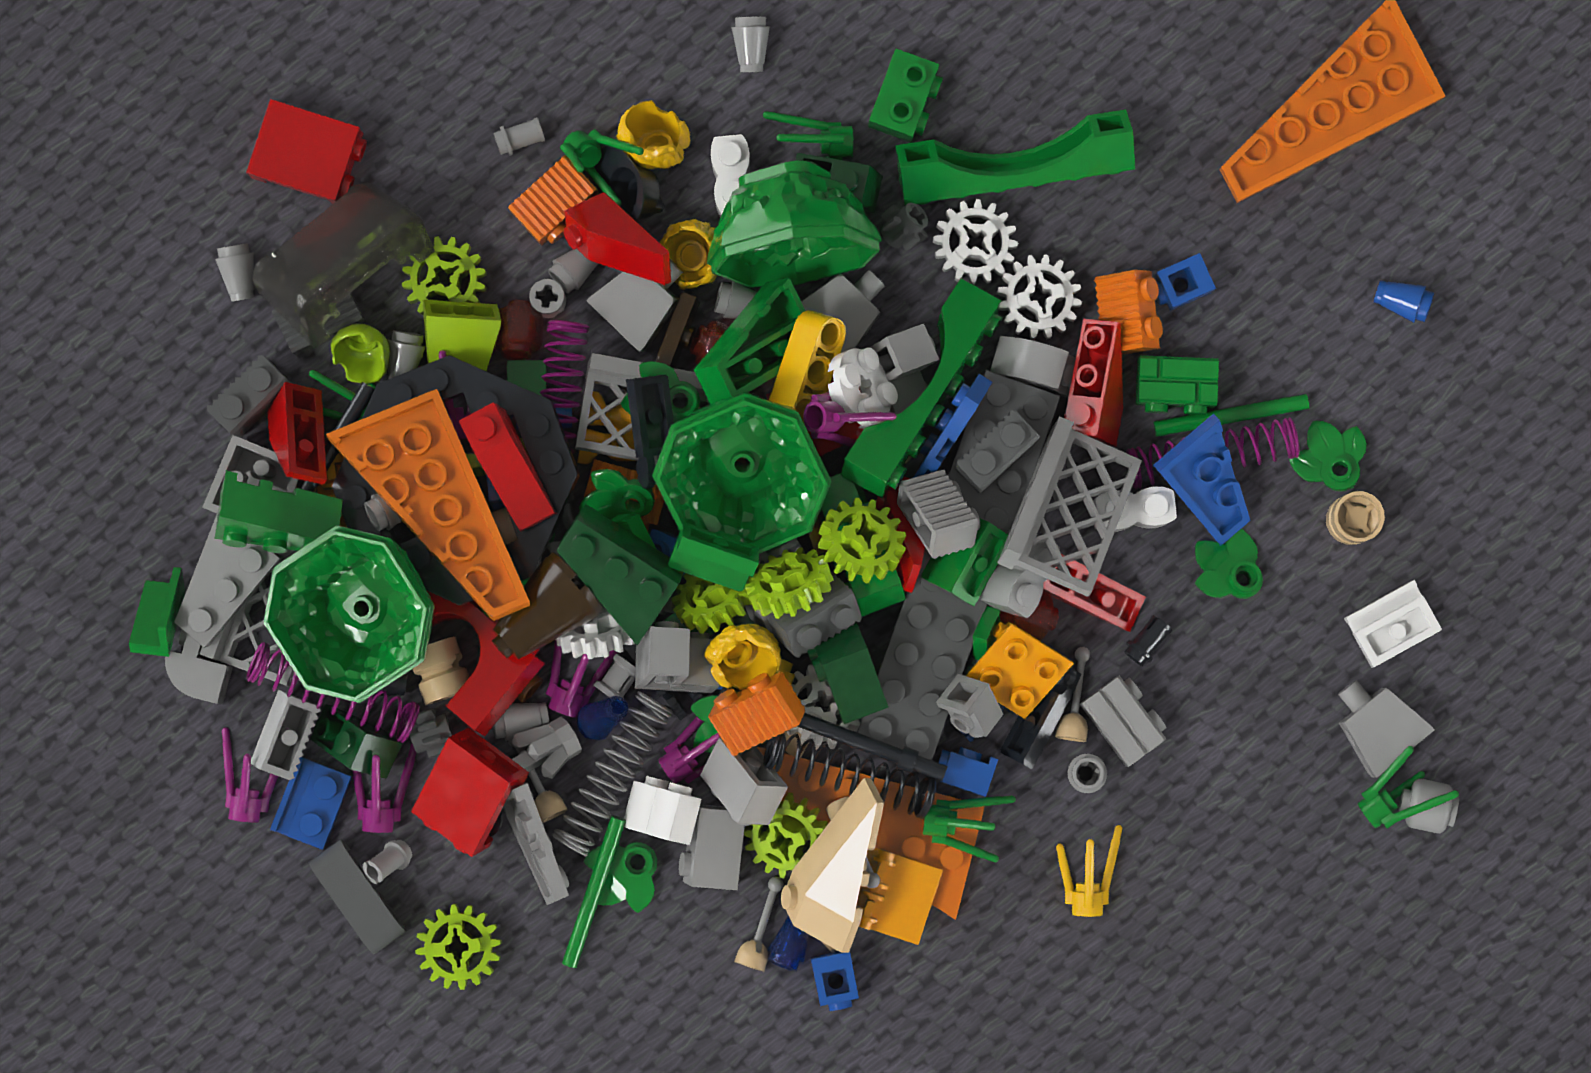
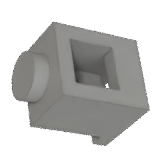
M961 674L956 675L936 701L939 708L948 711L951 717L950 721L955 728L963 733H969L975 738L987 737L1003 716V712L989 683Z

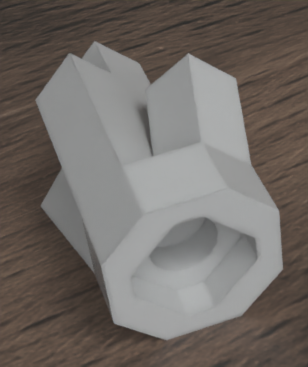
M559 717L549 724L516 733L512 746L518 751L525 749L527 751L512 760L528 772L542 765V775L552 779L569 759L581 753L582 748L569 723L562 717Z

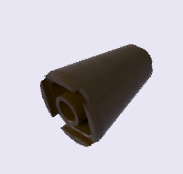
M553 552L543 559L524 585L530 606L500 618L492 629L496 635L492 642L507 659L512 654L517 659H521L593 620L603 611L601 604L586 585L583 586L575 577L577 574Z

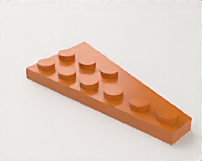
M1385 0L1219 169L1237 203L1446 97L1395 0Z
M437 389L326 434L328 440L493 621L530 606V601Z
M757 746L758 750L764 756L766 749ZM784 754L781 768L777 773L786 783L788 789L781 801L785 800L788 793H793L794 802L798 804L803 798H807L808 804L806 808L811 811L818 807L821 811L816 819L818 821H827L829 824L830 819L826 811L827 806L838 799L850 796L849 789L856 772L845 769L841 786L838 791H835L834 785L841 768L830 765L825 784L820 787V778L826 764L814 762L809 781L805 782V774L811 760L800 758L795 775L790 777V770L795 757ZM860 773L857 786L863 778H870L871 776ZM875 777L874 784L880 794L886 780ZM890 781L875 847L942 869L943 872L932 905L956 920L972 854L945 844L931 843L932 836L923 835L924 818H917L914 812L911 815L908 814L909 803L915 787L904 786L900 805L897 810H894V800L901 784ZM928 791L926 792V795H925V798H924V801H923V805H924V802H925V800H926V796H927ZM935 793L932 804L936 805L937 799L948 801L961 799ZM985 806L951 809L950 811H957V818L981 821ZM956 827L955 835L947 834V836L975 846L979 830Z

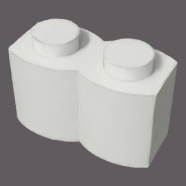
M742 134L714 137L711 145V162L716 177L714 196L720 218L732 192L739 188L738 179L750 171L749 148Z
M1149 487L1136 494L1130 492L1115 532L1125 530L1132 525L1141 528H1158L1175 520L1177 515L1174 490L1166 487ZM1108 492L1099 495L1093 500L1099 515L1111 512L1114 509ZM1109 520L1103 522L1105 527H1107Z
M646 776L645 783L633 781L624 816L626 820L624 827L665 840L690 845L702 799L691 796L693 788Z

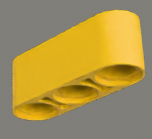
M813 310L804 311L798 316L769 401L792 407L799 412L803 421L804 410L807 404L812 402V395L828 392V384L831 383L834 370L828 372L829 364L836 355L841 353L846 337V328L843 321Z

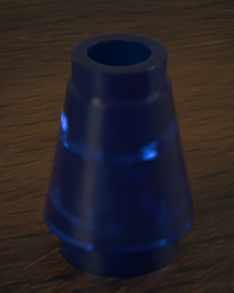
M613 696L584 705L577 718V726L580 733L592 740L607 738L627 715V702L620 696Z
M789 916L767 949L770 952L767 961L781 968L797 972L799 964H804L809 934L793 926Z

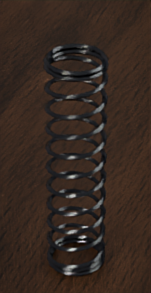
M785 732L772 737L768 741L763 759L765 769L772 770L775 767V772L780 770L784 753L789 743L796 737L797 752L790 770V777L795 775L799 757L806 745L811 742L812 756L805 774V782L809 781L816 757L822 748L826 747L827 760L820 778V787L825 784L830 763L835 755L841 752L842 763L834 785L835 791H838L841 786L847 764L852 757H856V773L849 789V795L857 787L862 768L870 761L872 768L870 778L873 782L881 767H886V781L880 793L883 802L885 801L891 778L897 771L901 772V785L894 800V810L898 809L904 786L912 775L916 779V788L909 803L908 814L911 815L914 812L917 818L923 819L932 806L936 792L935 778L926 777L919 783V777L916 772L908 774L905 778L904 772L896 768L890 773L886 762L881 763L875 769V763L870 757L860 765V758L857 753H853L845 759L843 749L838 748L831 755L827 743L822 744L816 750L815 742L811 738L806 740L801 746L800 737L796 733L790 736L787 741ZM927 790H928V793H927V796H926V800H925L924 805H923V801H924L926 792H927Z

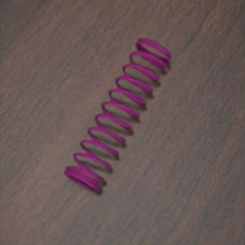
M549 320L547 322L549 324L547 332L555 337L570 341L549 342L545 347L552 352L570 357L546 358L543 361L545 365L566 372L546 373L541 378L548 383L566 388L543 389L539 393L545 398L567 403L554 404L555 408L580 407L581 404L545 393L580 392L583 390L581 387L558 382L546 377L583 376L584 372L558 366L549 363V361H583L587 359L585 356L558 350L550 346L586 345L588 342L551 330L588 333L590 326L577 322ZM558 414L559 418H563L560 419L561 423L579 422L575 417ZM564 431L567 439L577 437L574 433Z
M1285 417L1282 424L1275 419L1272 422L1270 434L1263 423H1258L1255 437L1250 428L1245 425L1240 432V441L1236 433L1229 428L1225 434V446L1227 448L1229 446L1228 440L1229 433L1231 432L1240 453L1242 466L1246 468L1243 450L1244 431L1246 429L1252 440L1257 462L1261 465L1258 441L1259 429L1262 426L1271 448L1273 461L1276 463L1274 428L1275 423H1277L1286 444L1288 458H1298L1300 453L1299 440L1294 421L1291 417ZM1169 440L1165 443L1164 455L1168 453V445L1171 448L1175 447ZM1154 443L1151 444L1149 448V463L1144 451L1139 446L1135 449L1133 447L1131 449L1128 448L1126 453L1138 458L1137 452L1139 450L1147 469L1150 484L1154 486L1152 470L1153 447L1159 459L1163 457L1158 446ZM1140 467L1132 485L1134 489H1141L1142 487Z
M262 642L252 658L246 679L248 682L254 683L260 675L257 683L260 686L270 665L281 652L280 667L272 688L274 692L290 664L287 661L284 665L285 656L280 649L269 660V643ZM295 672L287 693L288 698L291 697L299 679ZM309 690L305 691L302 703L306 702ZM385 690L379 691L374 698L373 695L370 696L360 726H364L370 709L377 698L383 693V707L374 730L375 732L379 731L385 714L392 703L398 699L397 716L389 737L392 738L397 729V741L405 742L409 738L418 718L419 704H415L412 701L407 703L402 709V699L399 695L393 697L387 704L388 696ZM321 694L316 705L317 709H320L325 694ZM336 698L331 710L332 715L335 714L341 698ZM351 702L345 717L346 721L350 719L357 702Z

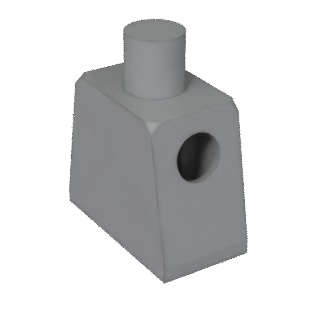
M670 259L671 283L666 285L622 272L591 295L586 301L639 352H646L676 309L679 298L669 287L683 271Z
M869 270L854 285L840 274L801 301L805 311L813 310L843 321L846 328V337L841 350L842 353L857 348L878 319L880 311L870 301L885 286Z
M1354 680L1338 694L1352 711L1339 724L1370 777H1379L1408 746L1415 747L1434 731L1429 723L1387 688H1380L1370 696L1360 683Z

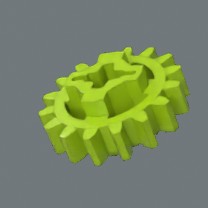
M437 236L434 238V246L431 248L424 242L420 243L422 250L420 255L412 252L409 253L408 256L414 264L412 267L404 266L402 268V271L410 276V280L402 282V287L406 290H413V293L407 297V300L410 304L417 303L418 301L421 302L417 310L421 315H424L423 300H428L436 295L448 297L453 302L480 303L475 293L476 291L485 292L487 287L478 282V279L485 277L487 272L483 268L475 267L482 259L479 254L468 256L471 246L467 242L459 249L457 248L455 237H451L448 244L443 245L441 239ZM450 254L459 257L460 260L447 262L440 260L438 255ZM426 263L428 265L427 276L419 285V275ZM444 270L447 275L454 273L449 278L452 284L448 287H444L441 283L435 285L439 281L437 274L440 271ZM470 273L469 287L465 294L462 295L460 291L462 279Z
M855 498L851 507L844 500L841 501L836 510H829L825 521H823L819 529V534L822 537L818 543V548L828 550L823 558L824 562L835 561L837 565L834 573L839 574L843 570L848 571L849 581H853L857 574L862 575L865 583L870 582L873 574L878 579L883 580L888 570L893 572L900 561L899 559H901L906 549L902 545L906 533L896 531L901 522L900 519L890 520L887 517L890 511L888 507L883 508L881 511L876 510L875 500H871L868 506H862L860 498ZM849 522V526H843L842 530L838 531L841 525ZM882 550H886L883 556L875 559V555H880Z
M799 547L795 552H789L787 549L783 550L782 556L778 558L773 555L768 556V563H758L756 568L758 573H754L753 577L749 576V583L745 585L753 609L755 611L760 610L764 617L773 612L775 619H779L784 613L794 617L797 610L801 608L807 612L810 611V603H821L824 600L821 593L830 592V582L834 581L828 563H825L823 560L824 555L818 556L817 551L814 549L805 554L803 547Z
M687 573L683 575L686 583L677 586L675 590L678 595L671 599L675 606L673 610L681 623H684L690 631L697 628L700 634H704L710 626L714 632H718L720 625L724 622L729 626L734 625L733 617L736 615L744 617L746 612L743 607L745 605H752L745 587L743 591L739 592Z
M788 793L785 800L780 802L766 831H763V825L751 824L744 829V836L751 838L745 845V849L756 851L757 854L753 859L755 864L761 861L767 863L765 867L766 873L769 874L773 868L779 869L780 878H785L788 871L793 870L805 855L802 850L805 847L806 841L810 840L811 847L828 825L827 821H818L816 819L821 811L818 807L811 811L806 808L808 804L807 798H803L798 804L794 802L793 793Z
M452 904L449 915L440 908L436 910L438 918L436 922L429 918L424 921V924L429 929L428 933H417V938L425 942L424 947L415 950L416 954L426 956V961L420 965L421 970L431 967L433 973L430 980L434 982L440 976L445 978L444 988L446 989L450 988L453 981H458L460 990H465L467 979H471L476 986L482 983L479 973L482 971L487 975H491L494 970L488 964L489 961H499L501 958L499 954L493 952V947L502 944V939L492 938L491 933L497 929V925L486 926L484 924L488 915L486 912L481 913L477 917L473 916V905H468L464 913H460L458 905ZM464 921L474 925L482 936L474 937L465 930ZM448 922V934L442 941L433 942L437 931ZM456 935L460 936L462 943H468L469 946L467 950L462 952L461 959L457 956L456 951L449 950V944L455 942ZM484 951L481 962L477 967L469 971V959L474 953ZM435 957H443L450 962L453 972L443 968Z

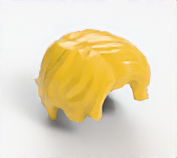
M652 100L633 105L626 110L620 119L618 134L616 135L617 140L633 144L644 150L642 155L626 152L633 162L645 169H666L683 161V149L688 148L690 145V132L685 121L679 120L675 112L661 110Z
M692 219L670 224L660 241V244L669 251L670 259L683 271L675 280L681 290L712 283L717 277L716 274L712 273L711 265L707 264L715 229L707 222Z
M758 624L732 625L724 628L719 635L710 641L704 652V657L712 665L710 670L712 676L722 687L727 689L735 687L739 690H744L747 688L749 681L762 673H768L769 677L775 675L781 665V650L777 639L768 629Z

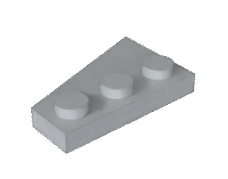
M217 515L175 619V623L204 648L212 643L270 574L273 567L283 558L278 553L263 550L261 545L247 544L245 547H231L223 544V540L214 539Z
M528 783L511 791L503 806V810L546 904L549 905L569 896L566 889L569 887V881L563 868L556 862L552 843L545 832Z

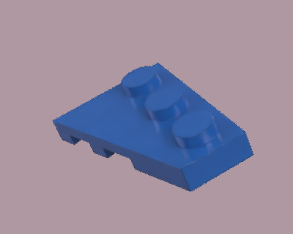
M978 374L970 387L963 383L951 402L957 408L955 411L949 408L946 409L935 427L941 431L940 434L937 436L931 432L920 450V453L925 455L913 478L937 471L953 443H955L979 406L992 381Z
M1213 413L1153 466L1221 546L1251 520L1240 484L1233 472L1229 449L1225 446L1221 433L1223 432L1221 422Z

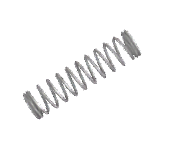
M638 691V695H635V697L661 719L633 707H629L628 712L644 723L652 732L626 721L619 722L626 731L634 735L645 746L616 734L611 735L615 742L628 750L637 760L612 749L603 748L610 758L618 762L629 773L600 761L595 762L599 769L611 776L621 787L593 775H587L588 780L602 789L614 801L580 788L579 792L596 804L605 814L579 803L571 802L573 808L586 816L598 828L567 815L563 816V819L568 824L580 831L590 842L560 829H554V833H552V836L559 842L584 856H589L588 853L591 852L585 845L593 846L595 842L591 836L578 828L576 824L595 832H603L602 826L595 819L587 815L585 811L605 819L611 818L610 812L592 797L612 805L620 804L619 800L599 783L618 791H628L626 785L607 769L628 778L636 777L635 773L614 755L641 765L644 764L643 759L623 742L645 751L652 750L651 746L630 728L655 738L660 737L659 732L637 714L661 724L668 723V720L663 715L671 718V714H674L671 709L658 703L641 691Z

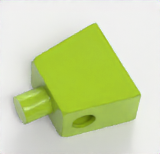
M423 300L428 364L439 360V352L443 350L447 356H453L487 371L501 326L498 305Z

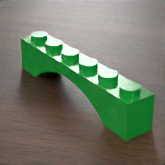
M1126 109L1087 115L1075 127L1056 139L1035 148L1014 153H971L949 147L934 139L895 145L899 181L905 205L908 203L922 205L937 200L960 199L969 195L988 192L999 193L1008 189L1027 186L1037 187L1046 183L1065 180L1076 181L1084 177L1103 174L1114 175L1123 171L1135 170L1133 129Z
M960 278L940 312L937 324L940 338V364L931 383L915 402L896 415L895 420H886L864 428L844 459L841 476L880 498H883L889 487L894 489L898 487L907 468L903 467L905 461L909 456L914 459L917 457L926 441V437L922 436L928 425L935 428L945 411V407L942 406L943 401L947 395L953 398L957 394L965 378L961 376L962 371L966 365L972 368L976 364L983 351V347L980 346L981 341L985 335L992 338L999 327L1002 317L997 314L1002 300Z

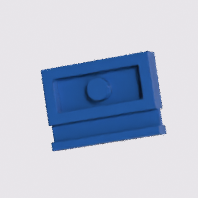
M300 757L301 763L296 765L298 771L293 773L295 778L289 780L270 830L325 850L353 776Z

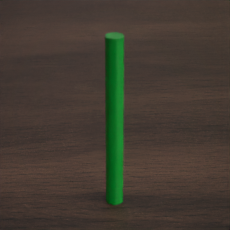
M1307 394L1209 411L1207 415H1187L1154 421L1153 426L1155 436L1158 437L1195 430L1213 413L1220 420L1221 425L1306 410L1309 409V400Z
M611 815L562 964L565 966L577 968L626 820L621 817Z

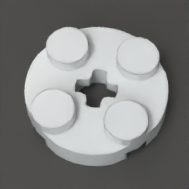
M869 347L865 349L853 348L836 355L831 360L828 372L834 370V382L828 384L831 400L842 406L845 413L890 412L891 405L897 402L898 394L895 386L888 382L886 373L879 363V357L875 350ZM862 421L857 423L861 425L858 428L864 429L883 421Z

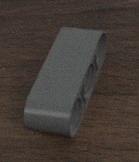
M340 839L309 861V865L361 941L375 955L406 933L407 930L401 920L397 922L393 917L396 913L378 888L374 890L370 884L372 882L364 875L363 866L356 856L353 858L350 856L348 851L351 849Z

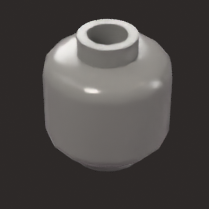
M1417 779L1414 781L1411 790L1403 789L1399 811L1453 791V788L1448 784ZM1459 796L1444 804L1406 818V824L1410 828L1433 833L1444 832L1447 826H1454L1459 806Z

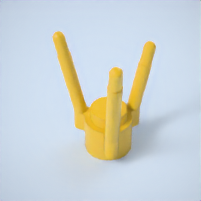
M1117 825L1114 830L1101 888L1100 883H1094V841L1088 839L1086 842L1085 882L1076 883V890L1073 887L1064 846L1061 843L1057 844L1058 861L1065 887V904H1072V915L1084 917L1103 916V905L1109 904V888L1122 834L1121 825Z

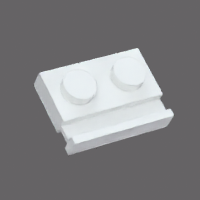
M1415 580L1408 582L1344 618L1371 668L1442 630L1427 601L1421 595Z

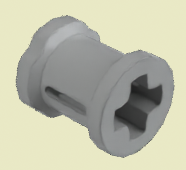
M542 279L532 286L529 298L532 307L539 316L554 318L564 311L566 296L560 284L551 279ZM547 290H552L554 297L558 300L557 302H550L549 308H544L542 301L538 297L545 296Z
M616 654L613 657L615 662L601 681L597 680L594 683V686L622 705L625 701L623 696L635 681V667Z

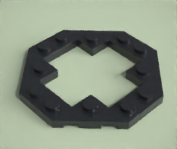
M450 355L378 383L362 419L435 389L438 390L443 402L464 394L471 414L494 402L506 410L509 418H515L530 461L557 513L522 532L519 531L509 514L518 540L505 546L521 582L529 580L541 563V558L549 540H552L564 513L563 509L569 495L574 490L580 477L553 401ZM344 458L332 487L336 498L343 499L341 512L347 528L392 538L398 544L393 529L387 530L384 528L377 531L371 523L364 503L371 500V495L377 494V492ZM417 537L398 544L401 549L407 552L409 560L419 573L427 591L457 605H465L475 601Z

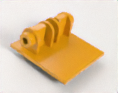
M999 622L993 631L996 641L966 676L989 683L998 703L1026 719L1074 663L1014 624Z
M876 847L874 850H867V859L873 873L879 875L880 884L876 888L860 886L857 906H860L863 912L859 927L867 930L871 929L919 945L943 870Z

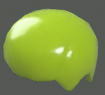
M358 323L343 327L337 332L331 342L332 361L334 365L339 363L343 366L346 372V379L361 384L362 382L370 384L380 381L387 373L390 357V346L384 335L374 327Z

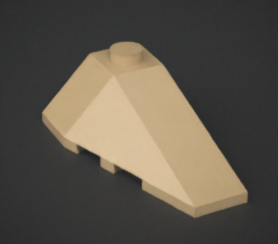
M863 778L794 867L788 884L783 887L781 892L782 907L786 909L793 926L841 953H849L861 922L863 909L857 906L860 886L868 887L870 874L866 871L867 850L875 849L884 802L871 778Z

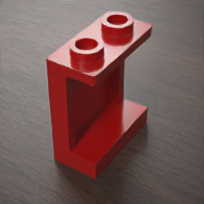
M270 99L246 173L252 179L264 183L269 181L328 200L332 204L340 206L342 198L348 199L351 195L355 177L350 174L354 162H361L366 150L367 140L362 139L364 133L358 126Z
M468 727L448 737L411 812L419 817L425 826L439 832L451 841L457 850L473 857L491 846L493 838L489 836L490 831L511 791L524 784L529 772Z

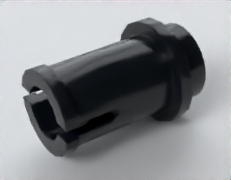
M1152 615L1135 639L1126 642L1128 647L1124 653L1140 666H1143L1146 661L1150 663L1153 660L1151 655L1166 636L1172 632V629L1163 620Z

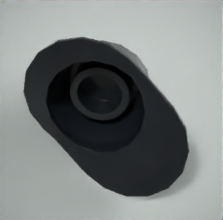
M610 146L603 147L601 149V159L594 168L621 200L620 207L636 222L646 219L653 214L661 213L665 205L660 197V184L655 173L649 169L636 166L625 151ZM597 185L598 193H603V191Z

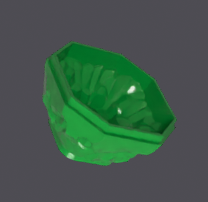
M790 161L745 174L738 179L739 188L732 192L719 220V225L714 229L707 264L711 265L713 274L747 287H762L766 282L788 277L793 286L865 267L880 251L879 243L882 241L878 229L865 215L863 204L849 191L846 184L831 180L829 171L810 162Z
M746 392L729 399L716 401L673 423L652 474L679 530H681L683 522L758 547L759 554L811 532L832 482L799 412L790 406L781 405ZM743 457L747 458L749 461L741 463L736 460L738 458Z
M336 525L273 567L264 625L306 690L361 703L424 662L432 629L435 605L431 600V596L426 591L419 573L409 560L407 552L401 549L392 538ZM363 601L368 604L369 612L365 610Z

